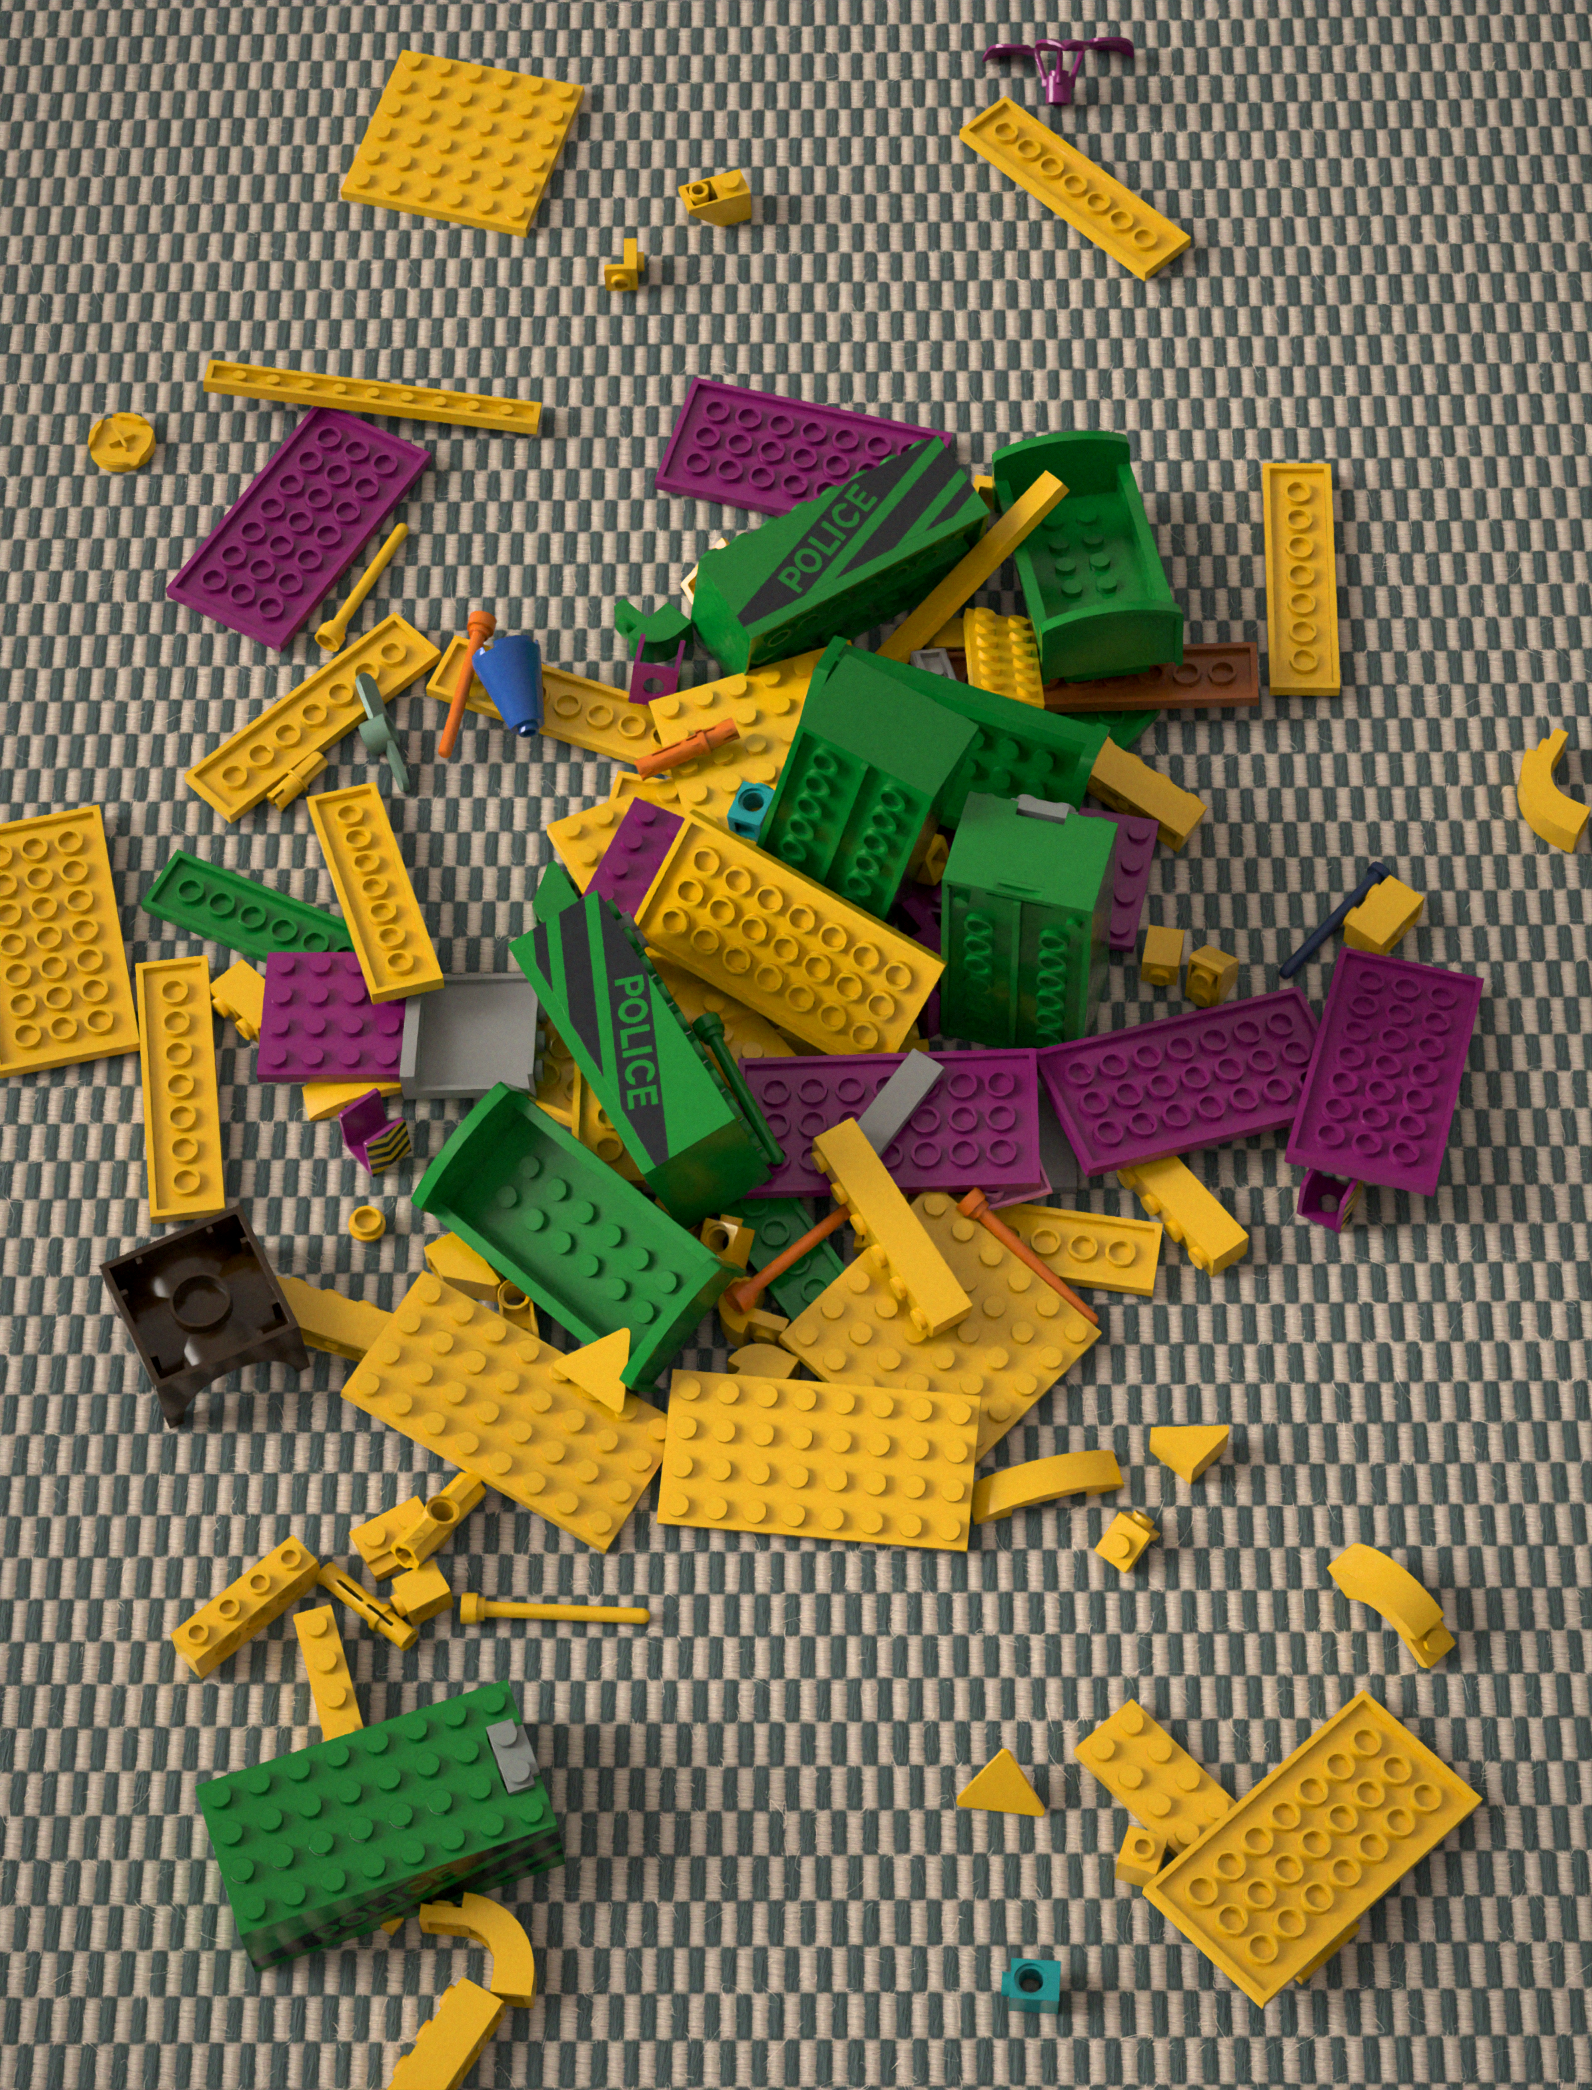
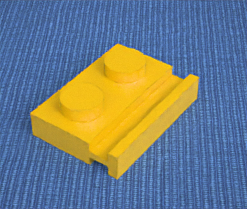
M418 1495L349 1532L350 1539L367 1568L371 1571L376 1583L404 1568L396 1562L390 1548L392 1543L424 1511L425 1507ZM445 1544L439 1545L434 1552L444 1547Z

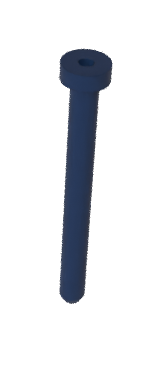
M1375 861L1367 868L1368 876L1280 967L1279 975L1281 978H1291L1340 927L1348 912L1353 907H1359L1365 900L1370 888L1375 883L1380 885L1389 875L1392 876L1390 870L1385 865Z

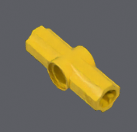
M460 1472L439 1495L430 1498L424 1511L392 1543L390 1550L394 1554L396 1562L406 1569L414 1568L417 1570L439 1545L448 1542L454 1529L485 1497L487 1490L484 1488L482 1480L472 1473Z

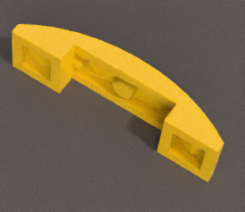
M310 1082L302 1087L309 1120L312 1122L337 1116L339 1112L345 1109L344 1106L351 1105L374 1088L380 1091L381 1097L402 1093L401 1082Z
M1113 1450L1081 1451L1051 1456L1002 1470L974 1482L971 1515L974 1525L1012 1516V1509L1084 1491L1086 1497L1121 1489L1124 1488V1482Z

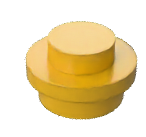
M362 1206L357 1208L350 1216L348 1227L354 1239L368 1243L379 1239L384 1234L386 1221L383 1213L372 1206Z

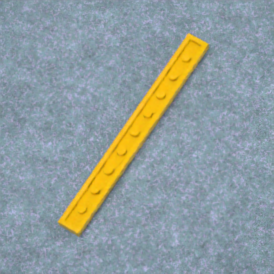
M209 359L203 380L204 392L535 435L538 432L542 412L541 402Z

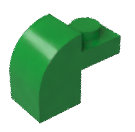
M625 599L614 606L615 628L622 637L628 639L629 653L634 658L641 633L646 634L643 661L649 663L663 662L677 656L680 640L686 641L685 649L693 643L692 621L669 602L649 618Z

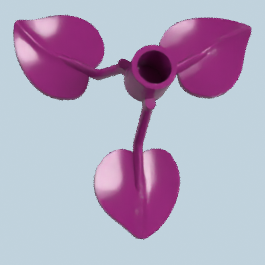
M1098 37L1087 41L1064 39L1062 41L1058 39H1041L1035 42V48L1023 44H996L986 50L982 62L1008 55L1033 56L1042 79V87L1046 88L1045 104L1067 106L1071 105V88H1075L1076 77L1086 50L1116 51L1133 58L1134 45L1132 41L1123 37ZM1041 51H1057L1056 70L1049 71V76L1047 77L1040 55ZM1063 51L1078 52L1070 77L1069 71L1063 70Z

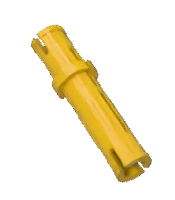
M329 1562L320 1570L316 1581L368 1622V1628L374 1633L381 1632L403 1652L416 1642L419 1632L397 1616L395 1608L389 1603L382 1604L360 1584L340 1570L333 1562Z

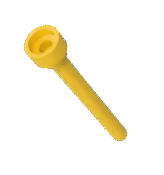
M399 523L395 527L334 620H329L320 626L314 637L322 648L331 652L339 650L346 639V625L408 534L409 527L407 524Z
M462 1592L460 1623L477 1625V1621H485V1617L645 1624L650 1619V1612L645 1608L494 1602L486 1601V1597H479V1593Z

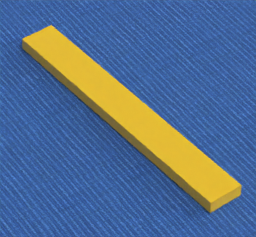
M1046 470L882 644L875 654L908 664L911 651H918L924 647L1070 490Z

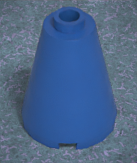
M527 635L500 638L493 641L495 648L486 652L484 647L478 649L472 656V666L511 733L522 738L532 737L538 734L540 728L545 724L540 644L537 639L535 642H532L531 636Z

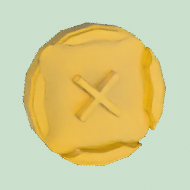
M119 412L112 414L113 418L107 420L103 418L98 421L89 433L88 445L92 459L99 467L110 472H128L146 464L154 454L156 447L155 435L149 422L144 417L134 413Z

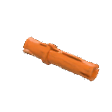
M732 717L704 730L701 728L694 730L695 734L634 760L642 781L685 763L692 758L703 754L708 756L712 754V750L719 746L740 739L741 737Z

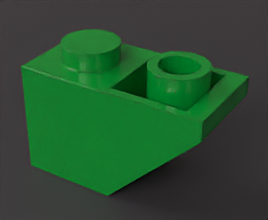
M555 860L548 863L532 903L536 926L581 900L574 893L575 884L567 870L562 872Z

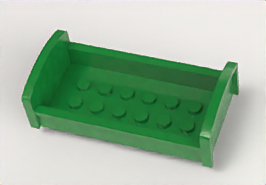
M1094 430L1060 432L1026 439L995 451L992 454L993 507L995 513H1001V517L1046 470L1070 490L1012 552L1040 654L1042 684H1050V679L1064 677L1065 683L1145 673L1149 672V665L1175 662L1176 666H1183L1184 616L1181 606L1173 602L1131 468L1130 444L1127 436L1116 432Z
M834 635L813 671L800 721L847 653L858 660L866 662L869 666L887 676L899 680L922 695L934 699L937 703L955 713L967 717L970 721L980 726L939 825L957 830L969 791L991 793L999 798L1011 800V798L1017 799L1019 795L1026 794L1043 801L1067 803L1072 805L1076 812H1080L1093 766L1109 735L1111 727L1097 723L1094 727L848 645V639Z
M502 1081L498 1082L478 1102L447 1140L418 1184L411 1202L421 1211L434 1215L586 1346L622 1328H629L632 1332L630 1357L619 1380L631 1390L656 1394L660 1388L655 1384L656 1380L733 1278H743L747 1272L738 1264L721 1259L536 1105L535 1102L538 1098L531 1092Z

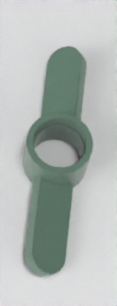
M363 672L356 677L355 684L369 720L359 724L360 735L365 746L373 756L385 751L399 790L401 792L408 791L410 789L409 779L396 747L400 744L398 731L386 711L374 678L370 674Z

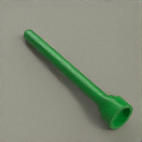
M709 1012L701 1015L692 1024L694 1033L700 1042H704L705 1045L711 1047L756 1135L772 1159V1163L774 1165L782 1164L785 1159L784 1153L723 1040L725 1026L719 1014Z

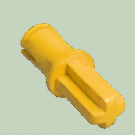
M313 751L294 770L289 769L287 771L288 776L270 793L266 794L269 803L272 806L277 804L276 810L282 812L301 792L306 793L309 790L308 785L328 767L327 759L320 752Z

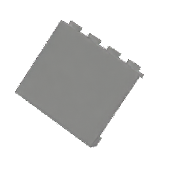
M524 973L443 975L445 988L406 998L399 1076L404 1100L483 1098L500 1081L527 1089L534 1096H537V1084L539 1081H544V1061L539 1059L540 1052H546V1032L541 1030V1023H548V1013Z

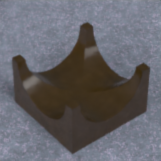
M237 1205L99 1265L118 1318L122 1319L170 1429L184 1423V1412L188 1404L203 1388L229 1372L251 1364L269 1361L287 1363L295 1369L296 1373L310 1367L300 1326L241 1205Z

